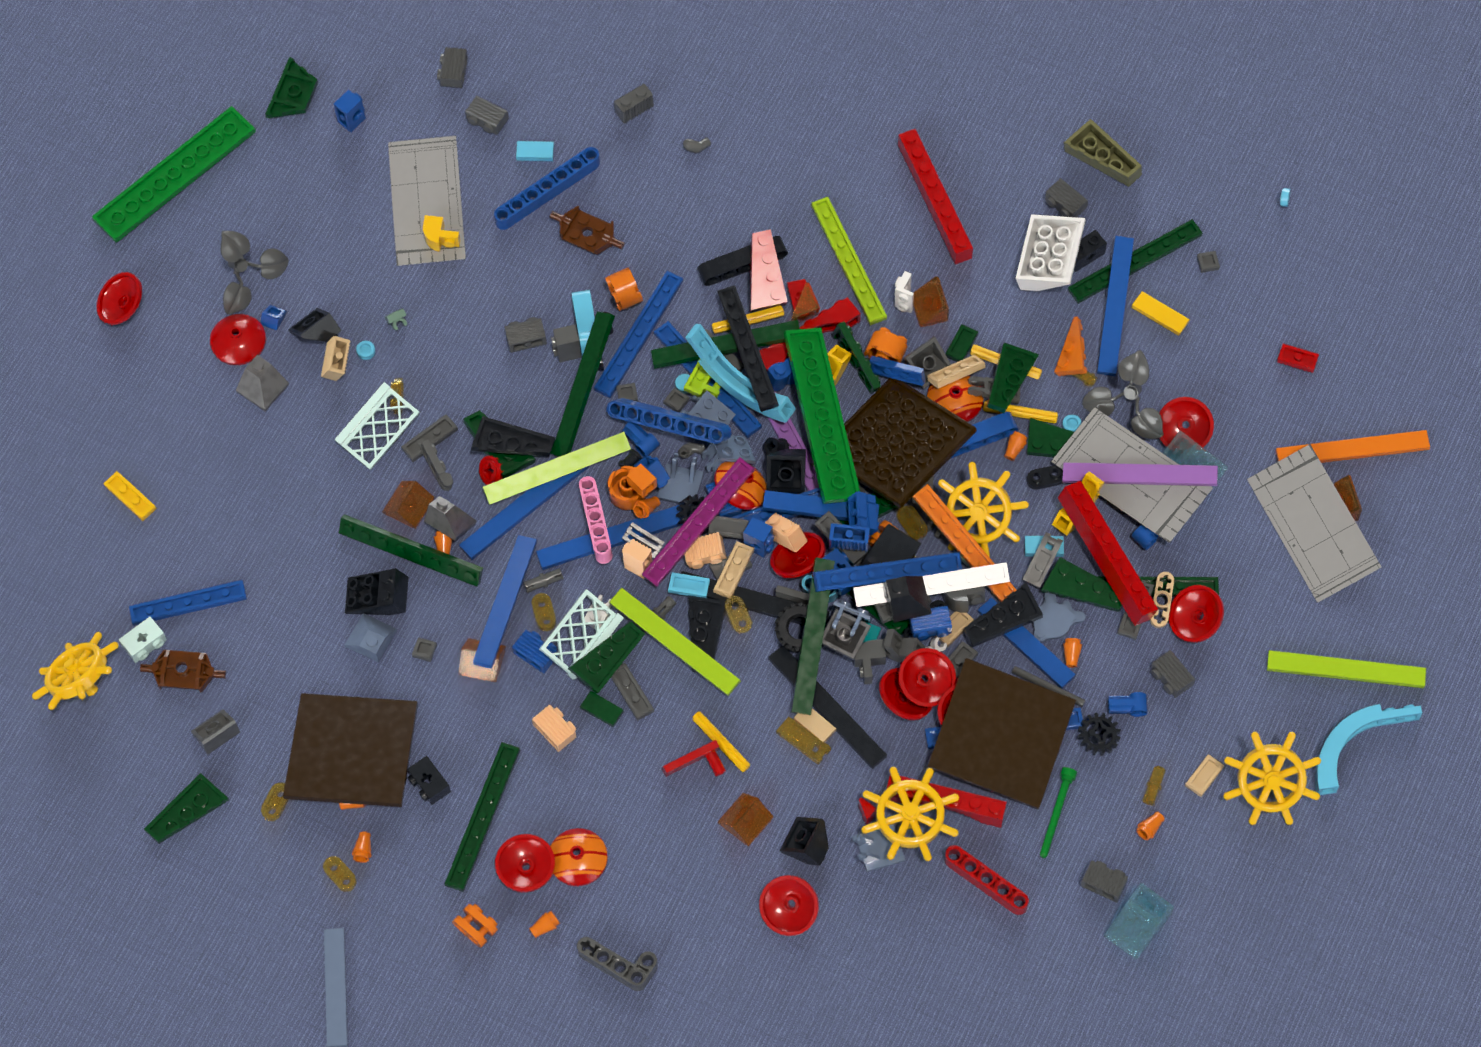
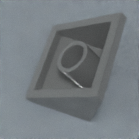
M935 336L904 357L905 364L924 368L925 383L923 386H920L922 389L931 384L928 381L927 375L951 365Z
M222 709L191 730V733L208 755L235 737L240 731L235 720Z

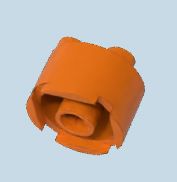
M629 267L605 278L619 311L643 301Z
M881 327L880 330L873 332L864 355L865 357L868 355L869 360L871 356L901 363L907 350V339L891 333L887 328Z
M623 466L621 469L613 471L608 479L611 503L623 510H633V506L638 500L646 499V497L642 498L627 483V473L633 466Z

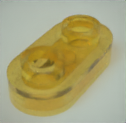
M395 378L394 382H391V389L404 399L403 378ZM396 397L390 400V407L398 406ZM398 409L394 410L395 414H398Z
M911 505L899 508L897 517L908 535L915 540L925 538L928 532L927 525L916 509Z
M545 593L536 594L532 599V607L537 625L543 631H550L556 625V617L551 599ZM544 603L545 606L540 607L539 604ZM545 620H549V621H550L549 624H544L543 622H544Z
M738 596L729 597L725 602V609L732 626L739 633H747L752 628V619L742 598ZM735 602L739 604L737 609L732 608V604ZM745 620L746 626L740 627V621Z
M285 783L274 784L261 807V813L268 821L279 819L289 799H284L283 796L278 797L280 792L284 793ZM270 810H275L274 814H269Z
M328 857L323 863L325 874L341 891L349 892L353 890L357 883L354 873L339 857ZM337 866V869L332 871L331 867ZM345 880H350L349 884H343Z

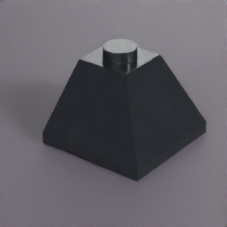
M319 308L313 310L288 329L290 333L301 338L328 342L333 336H338L337 334L341 332L332 315Z
M784 449L767 454L766 490L804 493L806 449Z
M903 576L886 580L885 589L893 622L932 614L923 576Z
M796 817L780 852L809 865H821L829 849L825 821L820 818Z

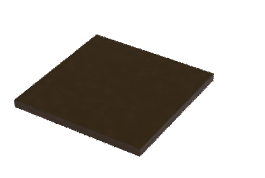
M889 378L844 423L857 480L899 508H902L977 432L975 426L906 383Z
M965 658L927 768H932L940 773L1038 810L1076 700Z
M301 693L283 798L402 807L418 702Z

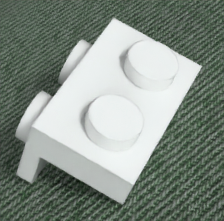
M906 271L902 277H898L895 283V307L902 312L912 313L914 293L911 292L912 274Z

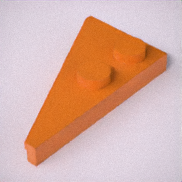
M1078 316L1073 318L1054 372L1058 376L1087 373V368L1084 366V360L1086 359L1084 354V338L1081 336L1083 327Z

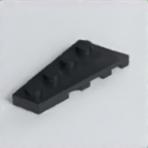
M482 416L471 451L549 457L555 437Z
M1025 582L1017 591L1009 594L1006 599L997 603L986 614H982L966 626L964 632L971 646L975 647L1043 618V613Z
M688 595L691 642L715 660L727 602Z

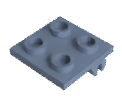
M707 390L701 397L692 396L691 400L697 403L691 411L681 410L680 412L727 425L736 415ZM701 426V430L704 433V427Z
M731 435L728 440L718 444L710 443L708 448L701 453L703 459L708 455V460L715 455L713 460L706 465L708 472L711 467H713L712 470L715 472L723 462H736L739 457L751 464H755L756 461L746 437L740 435Z
M674 453L672 464H667L665 468L670 479L665 486L659 489L657 496L659 499L679 503L689 495H698L704 471L696 470L697 457L692 458L691 469L678 467L679 453Z
M840 600L839 603L834 601V608L838 609L839 612L832 624V628L836 629L844 612L857 618L850 632L852 637H854L861 620L871 623L872 619L868 611L861 608L854 610L851 608V604Z
M894 824L889 825V827L896 833ZM880 829L867 834L859 833L852 837L853 842H857L861 854L858 855V858L864 862L867 872L905 861L901 847H899L894 859L889 860L887 858L892 842L885 838Z

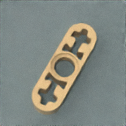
M1169 572L1160 573L1156 579L1153 601L1158 609H1167V611H1162L1161 617L1165 621H1161L1160 624L1154 619V617L1158 616L1159 610L1150 619L1152 626L1155 628H1163L1169 619L1174 586V577ZM1164 576L1170 581L1165 589L1169 590V593L1167 591H1158V588L1162 590L1163 582L1160 579L1162 580ZM1165 595L1168 599L1167 604H1158L1157 597Z

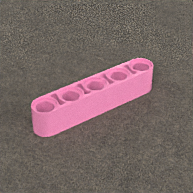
M586 476L579 481L582 503L597 562L606 564L613 558L596 481L594 478Z

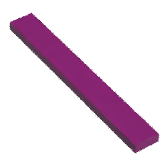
M739 457L645 569L642 576L658 587L751 476L755 468Z

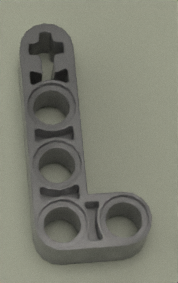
M583 937L577 943L578 954L583 960L634 991L643 990L658 968L657 957L650 951L642 953L636 963L633 964L592 938ZM588 946H590V950L586 949L585 951H583V947L587 948ZM601 956L609 957L606 962L598 960ZM646 960H652L654 962L651 966H645L643 964ZM618 966H624L626 968L625 971L621 973L616 972L615 969ZM636 976L643 978L639 983H634L632 979Z

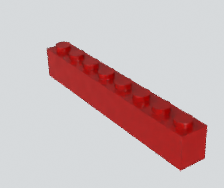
M916 129L898 134V147L955 265L972 259L973 247Z
M1078 481L1065 486L1057 498L1132 623L1136 626L1150 620L1158 611V608L1083 483Z

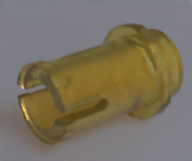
M1088 371L1086 374L1073 375L1083 381L1085 386L1092 387L1097 380L1095 373L1091 374Z

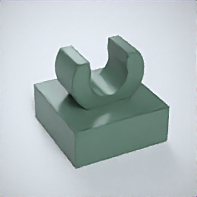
M403 308L384 317L387 323H392L394 330H398L396 325L398 321H401L404 326L407 325V321L402 318L406 316Z

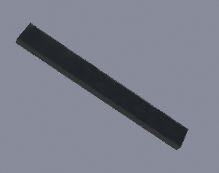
M735 285L718 290L719 299L760 411L763 412L778 407L779 404Z
M684 571L681 572V574L703 577ZM710 579L707 598L723 600L727 602V605L778 618L779 612H782L784 607H789L792 603L798 604V602L737 586L732 599L713 592L717 580ZM827 611L825 627L830 615V611ZM797 617L791 622L804 625L805 617Z
M782 645L768 657V660L795 687L799 661ZM816 680L813 707L836 728V732L871 769L875 768L887 757V754Z

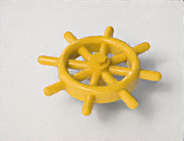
M970 462L968 465L970 479L960 483L956 488L943 479L938 481V485L951 494L947 507L956 518L970 516L963 525L967 531L977 521L979 534L970 532L969 534L990 557L988 542L996 540L1002 534L1014 542L1020 541L1019 535L1010 530L1008 526L1012 518V510L1026 509L1029 503L1027 501L1011 503L1008 493L1002 487L1010 477L1009 471H1004L995 482L987 478H978L976 463ZM979 487L990 489L983 500H981ZM972 488L974 502L962 494V492ZM997 494L1002 504L988 506ZM956 500H959L968 509L955 510ZM1004 512L1002 522L989 513ZM984 520H986L996 529L986 534ZM950 543L948 549L950 551L955 550L954 546Z
M96 632L90 642L80 643L72 646L71 643H66L65 651L49 667L39 669V673L45 675V686L32 694V698L37 700L49 692L53 698L48 704V708L54 710L60 700L73 698L77 695L79 699H85L86 694L88 696L94 695L98 690L94 683L102 674H110L112 672V668L106 666V655L116 650L119 644L112 642L101 649L97 645L102 638L100 632Z
M1252 732L1251 738L1255 749L1249 752L1242 762L1231 757L1224 759L1225 764L1238 769L1237 780L1239 787L1224 793L1223 797L1225 800H1230L1243 795L1244 799L1254 807L1249 818L1250 825L1256 824L1262 811H1281L1286 824L1292 825L1293 818L1289 808L1296 804L1302 795L1313 800H1319L1320 798L1319 793L1306 788V769L1319 765L1321 759L1315 757L1302 762L1299 756L1290 749L1296 737L1294 732L1288 733L1283 746L1278 744L1263 745L1259 734ZM1267 755H1278L1274 766L1270 764ZM1259 758L1263 765L1262 770L1252 766ZM1286 758L1294 764V766L1280 771ZM1248 773L1261 778L1247 784ZM1297 773L1296 784L1283 779ZM1264 786L1259 799L1250 792ZM1280 786L1292 792L1284 798ZM1271 790H1273L1277 800L1275 802H1267Z
M891 767L889 772L894 784L888 787L881 796L867 790L863 792L864 798L877 803V821L863 826L861 831L867 834L880 829L885 838L892 842L887 853L889 860L894 859L899 847H920L924 860L930 861L932 856L927 844L934 840L940 831L953 837L959 834L957 829L943 824L944 806L958 801L959 795L952 794L941 798L936 790L928 785L934 774L932 768H928L922 780L918 781L901 780L897 768ZM909 790L916 791L911 803L906 793ZM898 794L902 805L890 801V799ZM923 795H926L932 801L919 806ZM885 808H889L899 814L885 818ZM936 810V820L922 815L928 811ZM902 821L897 833L889 827V825ZM918 822L932 828L923 834ZM907 829H912L915 837H904Z

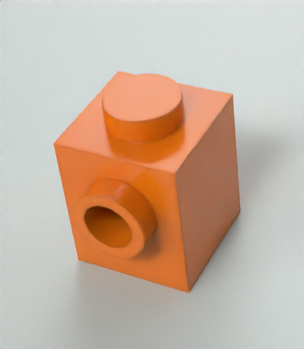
M642 464L631 468L627 473L628 485L642 498H645L657 487V478Z

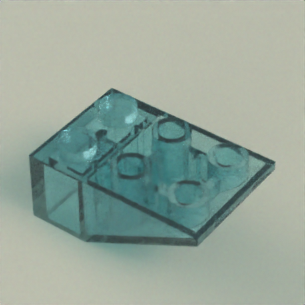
M1181 430L1163 452L1164 455L1179 465L1218 466L1217 482L1228 469L1227 465Z
M1141 883L1126 902L1104 937L1137 960L1170 918L1174 906Z

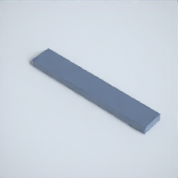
M324 929L327 1047H348L345 929Z

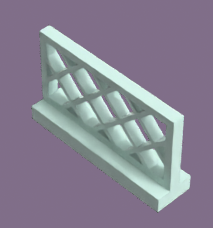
M384 382L335 440L371 470L420 412ZM393 395L397 398L398 406L387 407V399ZM409 408L414 412L409 418L401 419V409ZM398 409L399 419L388 420L387 410ZM385 410V421H375L374 414L377 411ZM399 422L397 433H389L388 423ZM375 424H386V434H376ZM365 425H372L373 435L362 436V428ZM377 437H387L385 447L377 448ZM373 438L374 448L363 449V439ZM360 439L361 449L352 450L348 445L352 440ZM374 451L375 458L369 464L364 460V452Z
M586 589L539 650L565 670L572 680L578 677L567 669L568 666L563 663L562 655L572 654V664H574L607 639L624 617L619 613L613 612ZM586 596L592 600L593 608L583 609L582 601ZM597 610H604L609 614L605 621H598ZM593 611L595 622H585L584 612ZM574 612H580L581 623L572 624L571 615ZM595 624L596 633L593 636H587L585 625ZM572 626H582L583 637H574ZM562 627H569L570 638L560 639L559 630ZM583 639L584 649L575 651L574 640ZM570 640L572 651L562 652L561 641ZM550 642H557L558 653H551L546 649Z

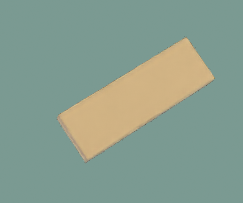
M972 355L927 375V378L936 388H941L984 369L985 362L976 355Z
M736 541L713 589L714 593L732 599L753 555V547Z

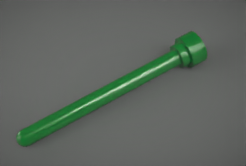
M1063 767L1061 770L1062 784L1040 851L1042 858L1048 856L1069 785L1076 779L1077 771L1072 768Z

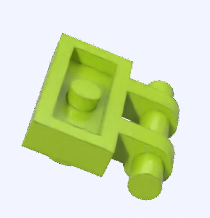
M697 362L684 386V391L701 397L707 390L717 398L720 394L721 386L717 382L714 383L713 387L708 385L712 377Z

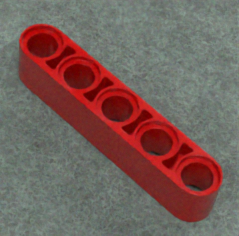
M952 845L947 848L945 863L950 869L1013 914L1022 915L1027 911L1029 899L1024 892L961 847ZM951 854H956L959 856V858L957 860H952L949 858V856ZM973 866L975 870L969 872L965 869V867ZM984 877H988L992 881L990 883H984L981 879ZM1005 889L1008 893L1001 895L998 893V890ZM1020 900L1024 903V905L1018 907L1014 904V902Z

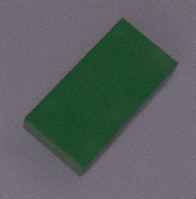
M961 324L945 353L947 358L956 362L965 359L978 336V331Z
M592 691L589 692L580 705V709L611 727L615 726L624 713V709Z

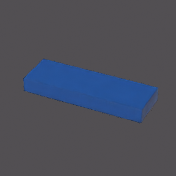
M871 356L869 360L874 374L923 386L925 383L924 368Z

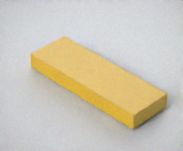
M1143 291L1132 304L1134 310L1178 336L1190 320Z
M118 471L103 483L114 496L142 521L157 509L151 501Z

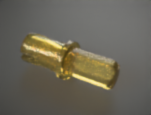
M1161 766L1154 767L1150 781L1146 784L1148 787L1142 800L1143 803L1150 804L1151 806L1155 805L1158 792L1162 789L1161 783L1165 774V768Z

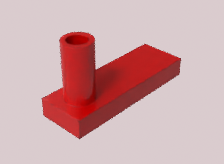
M716 740L664 765L662 769L667 777L706 757L716 777L726 772L717 754L719 745Z

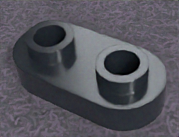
M1057 465L1031 470L1027 475V484L1034 490L1060 485L1063 482V470ZM1057 472L1058 475L1054 476L1052 473ZM1038 476L1040 479L1036 480L1033 477Z

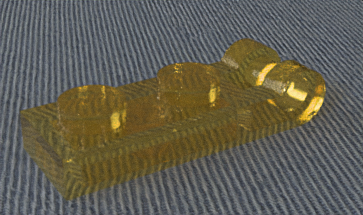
M790 717L776 730L779 736L816 764H820L823 760L822 757L832 750L827 743L819 740ZM815 747L819 749L817 752H813L812 750Z

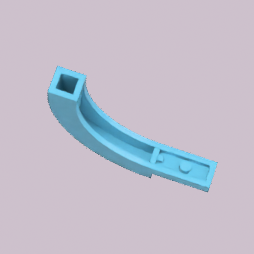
M695 324L685 338L699 356V364L712 379L729 394L751 409L769 418L786 423L796 410L788 396L775 393L779 406L761 412L749 378L738 371L723 356L702 325Z
M1380 704L1360 709L1342 720L1326 739L1319 755L1321 763L1316 766V792L1320 795L1337 792L1339 787L1337 779L1338 757L1344 746L1353 737L1373 727L1420 720L1422 715L1421 706L1406 705L1401 709L1391 707L1382 711Z

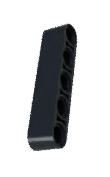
M774 236L773 241L777 259L781 260L788 255V251L781 237ZM751 245L701 263L697 270L704 285L710 286L751 271Z

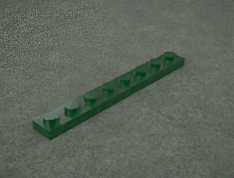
M344 514L341 517L339 534L476 587L481 582L483 567Z

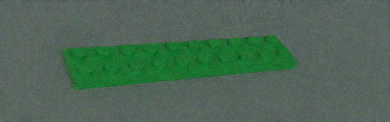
M232 106L95 213L92 216L93 221L117 243L256 132L255 128Z
M822 329L785 330L784 338L823 504L848 502V497L860 491Z

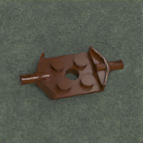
M579 206L574 207L564 215L554 211L550 214V218L559 221L562 240L598 255L612 246L622 250L625 242L614 237V221L608 223L581 211ZM590 230L592 235L584 236L583 232Z
M163 650L157 660L152 662V665H140V672H151L154 674L159 689H162V687L197 689L202 693L212 678H226V670H215L211 666L207 653ZM180 665L187 666L186 671L181 673L177 671V668Z

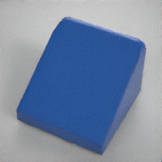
M269 305L261 315V324L277 330L287 311Z

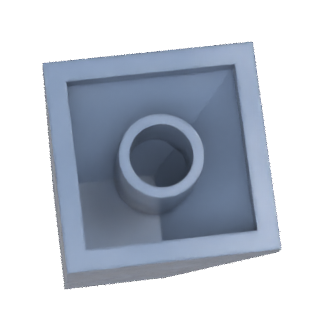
M363 613L344 646L379 663L397 629Z

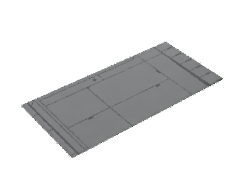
M456 136L388 142L397 266L466 259ZM425 215L443 217L444 230L459 232L460 247L448 248L441 245L440 252L431 249L425 241L423 232Z
M1093 408L1051 461L1062 470L1063 463L1179 465L1096 408ZM1103 484L1099 494L1170 543L1213 487Z
M1310 444L1247 479L1317 602L1381 568L1379 561Z

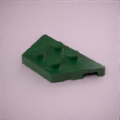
M289 57L265 113L266 118L306 113L318 85V80L312 74H309L304 67H300L292 57Z

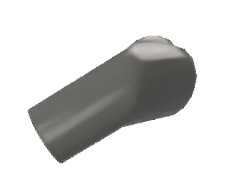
M707 137L700 142L692 139H686L683 142V147L693 153H699L711 145Z
M688 442L678 450L679 456L685 459L694 453L701 454L705 450L706 445Z

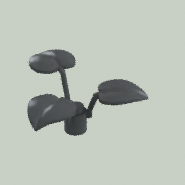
M222 231L221 255L228 261V266L234 270L233 273L239 281V284L231 282L225 288L223 307L226 314H233L244 310L251 301V291L243 286L239 273L244 272L248 266L261 268L262 277L275 279L286 270L289 262L288 257L280 250L270 248L262 253L260 257L261 264L248 262L243 257L250 250L248 238L235 231Z
M1138 350L1125 357L1119 364L1118 372L1120 377L1124 381H1130L1124 391L1112 397L1109 388L1096 387L1086 394L1082 404L1089 412L1096 408L1109 416L1115 408L1114 400L1122 396L1129 400L1135 399L1137 416L1131 420L1133 430L1141 437L1156 439L1164 435L1163 420L1160 413L1154 408H1144L1139 412V394L1142 391L1141 385L1145 384L1149 378V365L1143 352Z

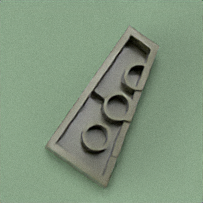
M1092 119L1088 120L1064 142L1066 153L1128 187L1142 176V165Z

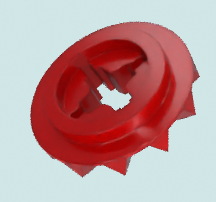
M493 455L485 456L479 464V474L486 485L503 479L501 473L504 472L501 470L502 464L498 463V458L493 457Z

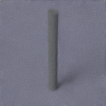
M1017 666L1012 670L1013 674L1027 681L1075 699V704L1083 707L1086 701Z

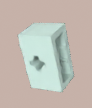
M148 617L121 637L119 642L132 660L137 663L139 660L142 661L147 658L154 649L162 647L167 639L154 620Z

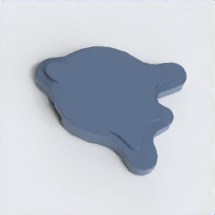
M1045 593L1044 603L1039 607L1043 613V618L1033 622L1034 637L1041 643L1051 639H1061L1070 631L1072 626L1083 623L1086 615L1081 611H1074L1069 601L1058 604L1056 594Z

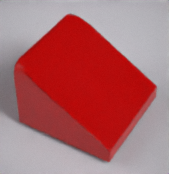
M860 797L859 808L865 824L868 825L876 816V808Z

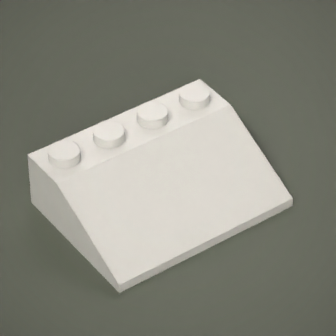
M1031 215L1016 274V281L1020 290L1041 291L1071 283L1086 221L1085 218Z

